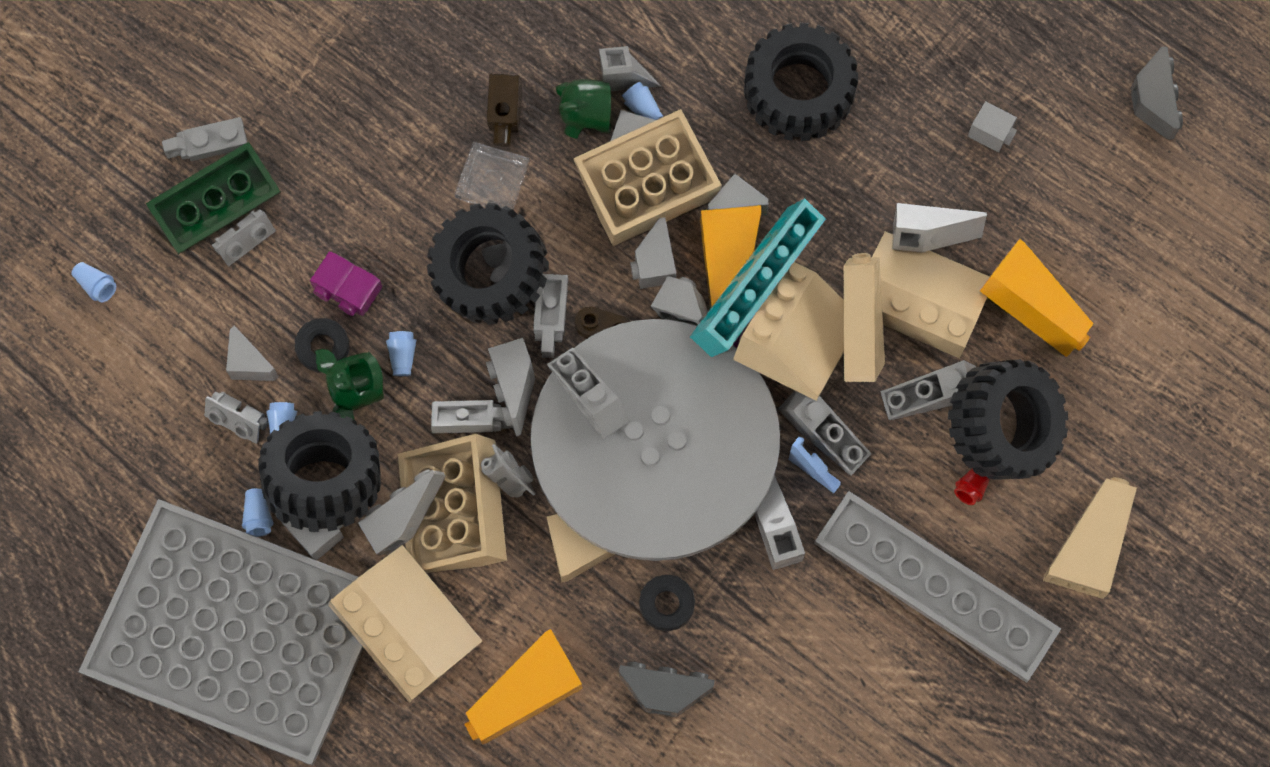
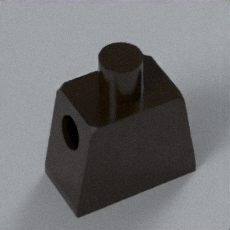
M489 73L487 124L489 131L494 132L493 145L511 146V133H519L523 90L519 75ZM504 113H507V114H508V115H506V116H504V117H501V116H500L501 114H504Z

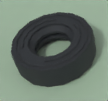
M316 318L305 323L299 329L295 338V352L299 361L307 369L322 373L318 371L316 355L311 351L312 340L319 335H327L333 339L334 347L331 353L339 361L346 358L349 353V338L345 329L336 321L327 318Z
M668 574L656 576L647 582L641 591L639 599L640 612L647 624L657 630H677L687 624L693 615L695 607L693 591L688 583L678 576ZM665 591L674 593L679 599L678 609L668 615L660 613L655 607L656 597Z

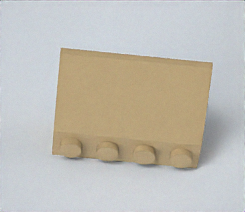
M681 109L574 158L578 172L612 246H616L652 229L659 218L665 217L667 222L710 202L721 190L722 186Z
M885 231L872 258L879 257L883 325L960 359L987 299V296L981 293L980 289L990 276L932 251L892 249L893 234Z
M794 262L749 323L741 337L733 360L817 401L844 353V300L816 272Z
M472 434L398 454L401 488L409 487L415 482L414 478L419 473L428 469L444 472L445 478L414 537L405 543L406 550L425 573L481 567L507 561L500 487L497 482L494 483L482 472L481 462L485 458H490L495 454L492 447L493 444L496 445L495 440L478 434Z
M403 545L353 581L329 602V607L409 703L482 642L481 638Z

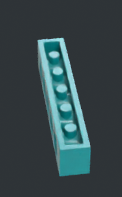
M805 198L787 207L690 335V338L711 357L728 351L826 218Z

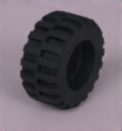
M800 22L799 27H793L792 23L783 25L782 31L779 32L774 28L767 33V39H759L755 44V50L751 51L748 57L744 79V98L748 100L747 108L750 114H756L755 121L761 127L768 125L769 133L777 136L778 132L785 135L784 139L793 141L794 136L801 137V141H810L811 135H816L818 139L826 136L828 128L831 131L836 130L840 126L841 120L847 118L851 105L854 102L858 84L856 59L850 56L851 49L847 43H839L840 36L834 32H831L830 35L825 33V27L817 25L815 29L808 27L809 23ZM803 64L818 70L826 79L828 89L817 98L795 100L778 90L773 82V76L786 66Z
M478 203L470 205V211L468 212L464 209L456 211L454 213L456 218L452 221L447 218L441 224L444 227L440 234L435 232L432 238L435 246L428 249L427 258L432 261V264L427 265V272L433 279L431 285L434 291L456 313L463 318L467 317L475 323L480 324L483 320L488 325L497 324L499 318L504 322H508L514 319L513 314L518 311L521 315L529 310L526 305L530 300L534 303L540 297L537 290L539 287L544 288L547 281L543 272L549 271V261L544 257L547 254L545 244L540 240V235L520 214H517L507 206L500 208L496 203H487L486 208ZM487 241H506L511 246L512 260L505 276L499 282L487 288L477 289L470 287L465 279V266L470 254L479 245Z
M1021 359L980 364L979 367L972 368L967 372L966 377L962 378L957 384L958 392L953 393L950 401L953 404L952 410L948 411V420H951L952 427L949 428L950 437L955 440L953 446L957 454L963 455L961 460L968 468H973L972 470L982 477L987 476L989 479L994 480L1030 478L1031 476H1038L1046 468H1050L1057 459L1055 455H1060L1064 447L1062 441L1066 439L1068 429L1065 428V423L1069 420L1068 411L1064 409V404L1066 403L1064 395L1058 391L1060 386L1054 378L1049 379L1050 374L1043 367H1038L1034 362L1022 361ZM1006 396L1014 407L1017 420L1016 432L1011 443L1006 440L1000 424V410Z
M322 411L313 412V415L309 416L304 414L295 416L294 421L290 422L287 420L280 424L279 431L273 430L267 437V442L262 445L260 450L258 468L262 493L267 507L283 523L287 524L290 521L291 527L300 530L303 527L309 528L310 532H319V529H328V532L337 530V526L344 525L346 527L354 523V518L356 517L362 518L368 512V506L372 507L378 498L377 493L381 488V472L377 443L363 425L359 424L357 426L356 420L348 416L341 418L339 413L334 412L325 415L322 414ZM315 462H333L346 468L340 475L320 482L306 481L295 476L301 468Z

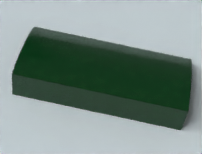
M247 142L150 200L146 205L179 255L278 195L281 191L251 144Z

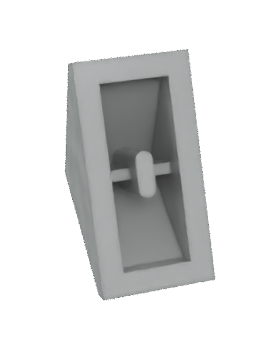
M734 174L708 204V210L761 205V215H767L769 203L767 197Z
M234 325L229 333L226 367L231 380L275 381L279 376L274 367Z

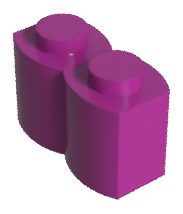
M330 251L310 279V283L314 288L313 293L327 302L329 299L339 302L338 307L351 316H354L355 313L364 316L383 287L380 279Z

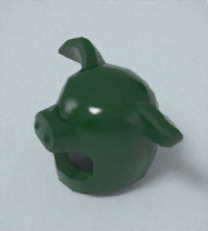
M577 79L556 86V92L561 97L559 104L560 116L566 124L564 133L567 136L578 139L583 128H593L601 133L610 134L611 89L609 83L592 79Z
M315 350L318 371L326 374L325 379L329 395L335 404L332 412L339 413L341 418L348 416L355 420L353 411L384 399L382 370L377 359L370 352L349 356L337 361L329 350Z

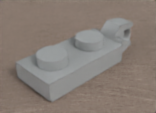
M238 117L186 129L183 132L176 133L177 137L162 141L167 158L181 155L182 159L195 161L232 152L247 143L242 118Z
M543 274L547 281L544 288L539 287L537 290L540 297L535 303L533 330L535 341H542V358H554L555 342H562L565 333L568 275Z
M493 400L432 402V433L501 431V429L513 428V425L506 426L501 408L505 407L494 404Z

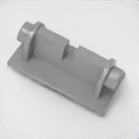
M260 209L257 212L251 211V214L237 223V226L240 228L235 232L233 228H230L220 237L215 238L216 242L212 244V247L220 254L228 267L276 231L264 211L262 212Z
M214 392L211 398L206 397L205 417L214 424L222 425L235 432L240 438L258 443L259 430H264L268 425V419L265 418L264 413L248 405L241 412L237 411L241 407L242 402L225 392Z
M493 444L492 447L495 454L481 462L482 472L494 483L497 482L498 486L510 497L518 498L526 490L534 496L536 493L531 484L534 479L530 471L524 465L519 467L515 458L508 450L503 452Z

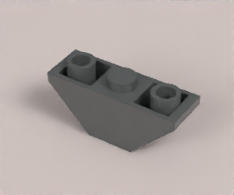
M1166 46L1161 47L1139 72L1130 90L1134 115L1167 140H1172L1183 126L1182 112L1177 110L1176 104L1179 91L1177 84H1173L1172 79L1174 60L1173 57H1169L1168 47Z
M627 662V666L620 665L619 677L645 713L678 717L710 694L714 687L715 680L708 679L709 675L701 672H690L689 676L679 675L674 668L659 667L658 671L646 669L645 664L638 662Z

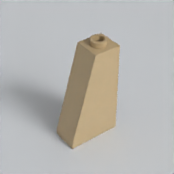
M859 253L852 255V258H849L844 264V381L875 382L885 364L879 257L871 258V255L868 253Z
M1113 477L1111 480L1106 479L1097 490L1044 574L1043 581L1104 599L1110 593L1137 487L1130 486L1128 481L1121 478Z
M557 514L547 516L561 582H567L615 555L580 537Z

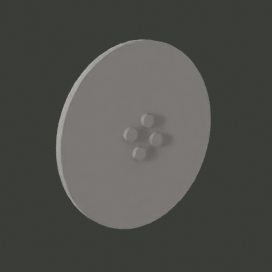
M636 320L607 328L592 335L574 348L616 394L629 420L627 424L604 439L587 421L553 373L550 374L540 392L532 420L531 449L535 472L541 489L554 511L568 527L591 544L610 553L638 560L662 561L688 557L706 551L722 543L747 523L763 502L772 484L780 450V430L778 415L771 393L759 372L733 360L737 350L733 345L728 351L714 357L709 356L690 338V335L697 328L695 325L673 320Z

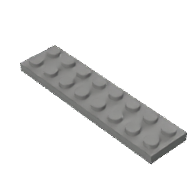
M850 491L847 492L814 542L815 545L1026 683L1030 680L1061 630L1057 625Z

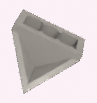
M628 46L599 49L602 80L610 84L611 91L628 90L638 82H641L643 86H648V88L661 87L629 53Z

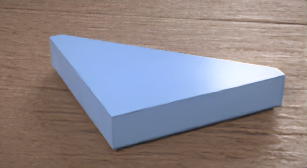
M798 437L792 445L788 460L835 493L841 482L827 472L828 467L816 453L810 455L803 447L804 438Z

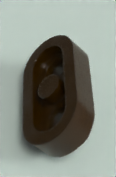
M592 306L582 308L575 317L577 332L587 339L607 328L631 322L624 316ZM593 317L596 321L594 324L589 325L585 323V319Z

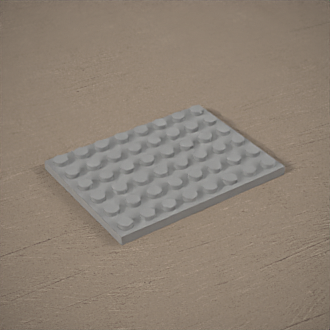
M158 499L78 672L314 766L364 649L329 607V602L359 577Z

